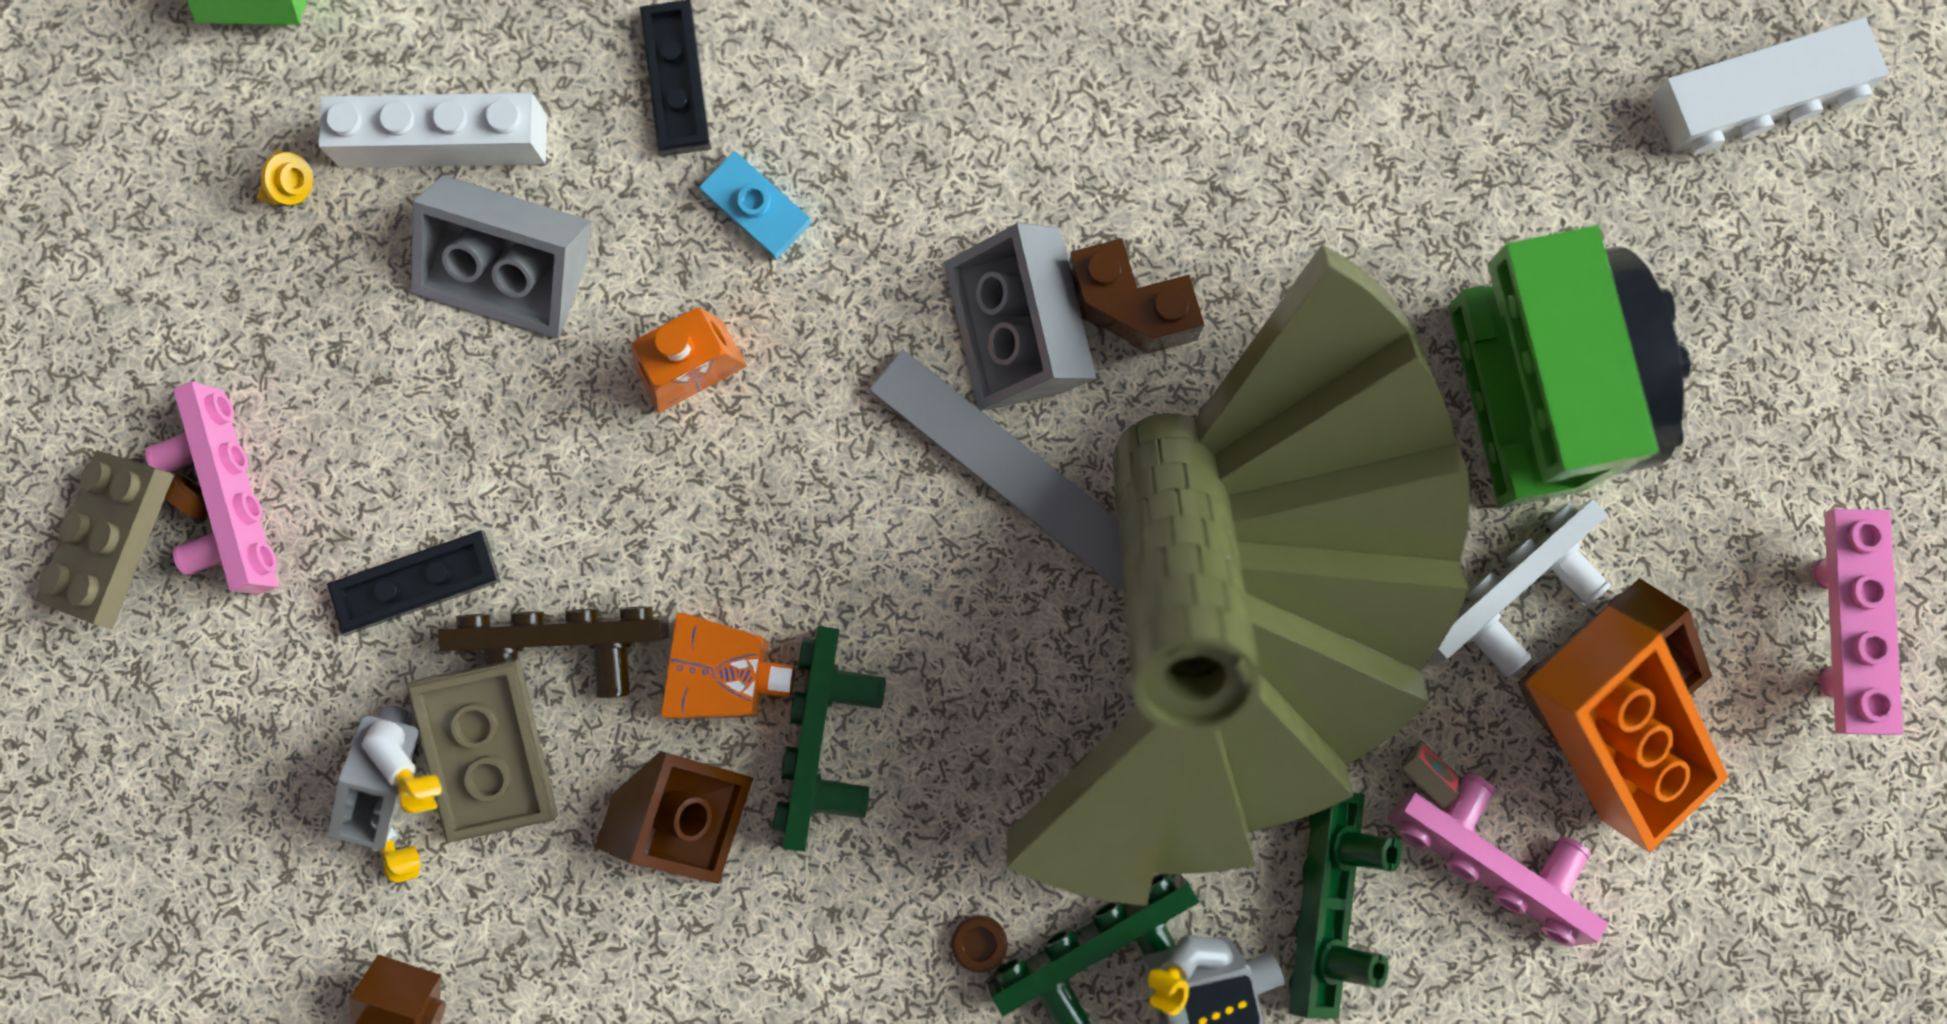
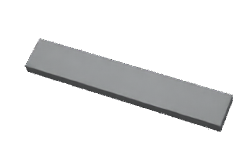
M902 349L869 388L870 393L1115 589L1119 590L1123 585L1118 519Z

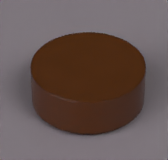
M174 474L165 500L188 516L204 522L209 516L201 487L181 475Z
M973 915L964 919L955 929L952 938V951L955 959L963 968L975 973L988 972L996 968L1003 961L1007 952V936L1001 924L994 918L987 915Z

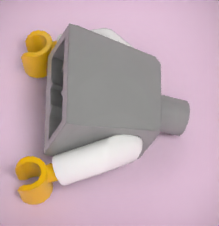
M385 706L380 710L378 717L368 715L361 719L338 779L327 837L372 848L373 852H381L386 878L391 882L399 883L417 878L421 864L414 845L398 850L395 848L394 843L399 837L393 829L392 823L398 805L400 803L401 809L407 813L437 809V804L433 797L441 794V785L435 774L419 777L413 776L415 766L412 763L419 730L411 726L413 719L410 712L398 706Z

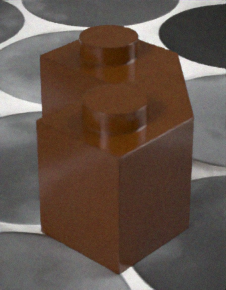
M1123 238L1070 252L1069 266L1081 316L1084 320L1114 333L1146 354L1198 340L1204 327V322L1190 275L1137 288Z
M378 954L350 997V1024H440L446 1007V1002L440 1000L441 975Z

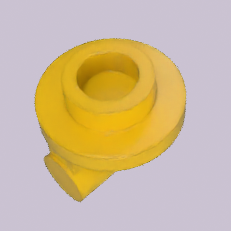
M274 150L273 154L262 166L261 186L256 198L261 202L275 206L277 204L294 205L304 201L310 194L313 186V174L307 161L296 153Z

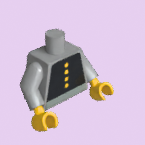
M1187 934L1181 937L1174 948L1141 957L1152 995L1149 998V1005L1155 1008L1159 1024H1264L1257 996L1284 985L1283 973L1272 953L1269 952L1246 961L1231 939L1224 936L1214 938Z

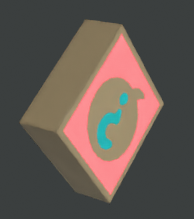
M1420 740L1407 753L1402 768L1403 772L1439 807L1445 808L1458 796L1462 778Z

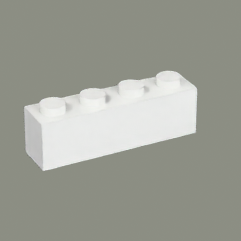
M1866 17L1668 78L1650 99L1672 154L1691 148L1693 154L1697 155L1722 145L1725 142L1724 137L1740 133L1742 139H1749L1769 131L1775 126L1774 122L1789 117L1791 124L1809 120L1824 111L1823 106L1838 102L1840 109L1857 105L1873 95L1871 88L1888 76L1889 71Z
M532 92L321 96L319 148L340 168L546 164L547 115Z

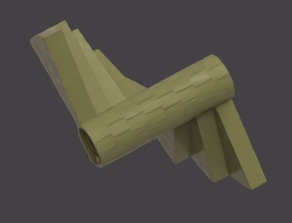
M1324 244L1319 247L1196 419L1176 413L1148 416L1138 421L1137 425L1133 424L1118 440V445L1115 446L1112 457L1122 559L1123 593L1127 615L1131 681L1137 707L1006 833L1007 868L1038 882L1074 894L1110 902L1147 906L1154 873H1206L1255 867L1250 832L1289 823L1325 810L1353 797L1347 765L1389 739L1408 724L1430 702L1420 671L1442 644L1457 619L1469 590L1460 565L1469 522L1470 491L1468 469L1458 443L1456 444L1448 410L1426 360L1428 358L1418 333L1403 310L1379 283L1352 261Z

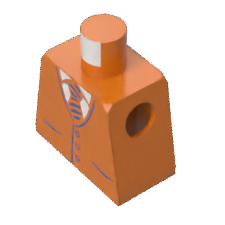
M701 307L686 312L631 343L634 368L658 413L747 367L723 320Z
M677 612L661 717L673 720L757 717L761 694L791 698L795 681V665L766 662L768 641L763 637L686 613Z

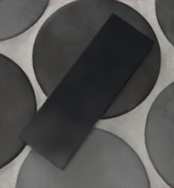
M680 0L640 6L658 152L663 157L710 150L712 147L691 0Z
M480 530L327 583L341 633L343 635H350L500 583L501 581L486 533Z

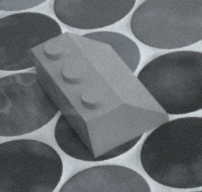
M442 175L413 201L411 293L558 339L561 336L587 264L591 220Z
M1016 223L944 262L979 410L987 411L1062 394L1097 379L1060 227Z

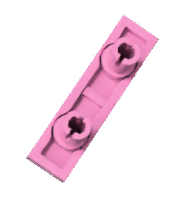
M193 381L173 388L185 432L148 446L145 449V458L148 466L169 473L194 464L213 530L212 533L175 546L173 548V560L176 567L182 574L194 575L222 563L229 591L260 594L278 588L279 584L275 574L277 566L276 557L266 542L260 521L262 518V508L258 499L252 493L246 472L248 459L245 451L238 444L232 423L234 410L231 402L224 395L223 390Z
M1832 509L1824 512L1826 558L1816 563L1813 572L1817 584L1824 589H1828L1832 666H1828L1821 671L1819 675L1820 689L1825 695L1834 697L1835 734L1903 735L1891 510Z
M1472 773L1464 775L1458 796L1446 806L1444 812L1417 793H1413L1397 802L1387 819L1400 827L1399 834L1407 842L1423 850L1431 848L1448 860L1446 866L1454 874L1470 882L1478 880L1495 892L1493 897L1500 905L1517 914L1524 915L1527 913L1542 923V932L1553 941L1566 947L1599 942L1608 922L1572 899V896L1569 894L1591 855V852L1584 845L1569 837L1558 838L1539 875L1535 874L1476 834L1474 827L1496 789L1487 780Z

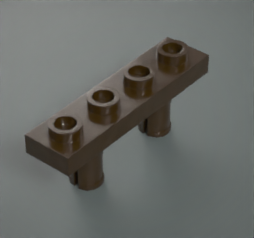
M652 606L619 608L620 617L599 618L598 609L565 611V620L552 621L544 620V611L510 613L511 622L490 623V614L456 616V625L438 629L439 651L479 650L480 654H485L487 665L519 658V652L524 651V647L589 645V649H594L596 697H624L630 694L627 647L632 646L633 642H655L668 638L669 617L668 615L653 616Z

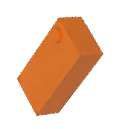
M1607 606L1525 683L1599 818L1649 853L1729 778L1661 633L1610 606Z

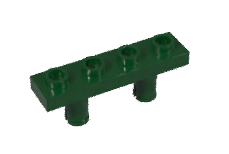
M817 626L813 631L812 638L803 637L798 669L806 670L807 676L804 692L794 691L789 724L799 725L795 747H785L781 769V779L790 780L787 802L777 801L772 826V835L781 836L780 847L782 849L805 852L810 817L814 818L816 812L863 819L866 816L869 800L868 786L821 779V773H817L827 708H831L834 702L881 709L885 694V677L838 670V664L834 663L840 629Z
M1353 792V797L1309 815L1311 828L1307 859L1302 869L1304 886L1301 911L1295 928L1297 945L1294 970L1289 979L1290 1003L1288 1014L1305 1018L1339 1019L1343 982L1372 988H1382L1387 981L1389 963L1385 955L1347 947L1356 868L1394 872L1398 869L1402 858V848L1399 840L1361 833L1365 794Z
M1169 873L1158 874L1153 877L1147 906L1110 902L1100 907L1091 915V923L1075 932L1068 928L1049 937L1042 944L1044 950L1025 961L1023 957H1016L999 966L993 973L995 978L987 982L991 998L1002 1017L1029 1001L1039 998L1054 1024H1091L1068 980L1134 941L1137 942L1144 956L1174 948L1176 943L1167 929L1166 923L1200 902L1189 882L1181 874H1173L1172 876Z

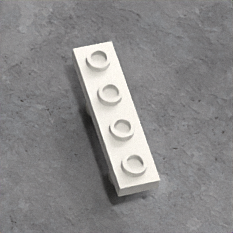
M1594 499L1576 508L1568 502L1544 522L1550 529L1547 534L1536 543L1531 537L1524 540L1505 557L1511 566L1500 576L1495 578L1490 572L1468 590L1467 596L1471 601L1459 611L1457 619L1440 647L1431 657V660L1434 663L1447 660L1465 643L1474 642L1504 677H1509L1517 672L1532 656L1498 621L1501 617L1499 613L1544 572L1553 571L1584 606L1591 604L1610 588L1611 584L1582 555L1578 548L1581 545L1579 541L1603 521L1608 514Z

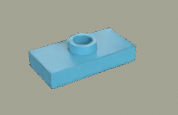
M736 151L699 187L701 193L775 260L812 224L808 215Z

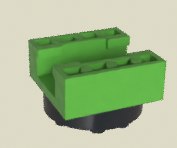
M1599 225L1506 243L1487 263L1493 286L1485 287L1483 285L1463 289L1448 305L1498 509L1581 493L1614 475L1657 467L1667 462L1676 447H1680L1683 444L1684 379L1689 378L1691 373L1689 353L1682 344L1678 343L1673 323L1676 316V306L1672 293L1667 288H1660L1648 266L1633 251L1622 246L1605 248Z

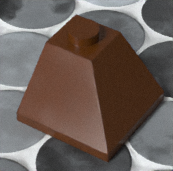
M660 751L612 794L595 848L630 864L719 884L753 777Z

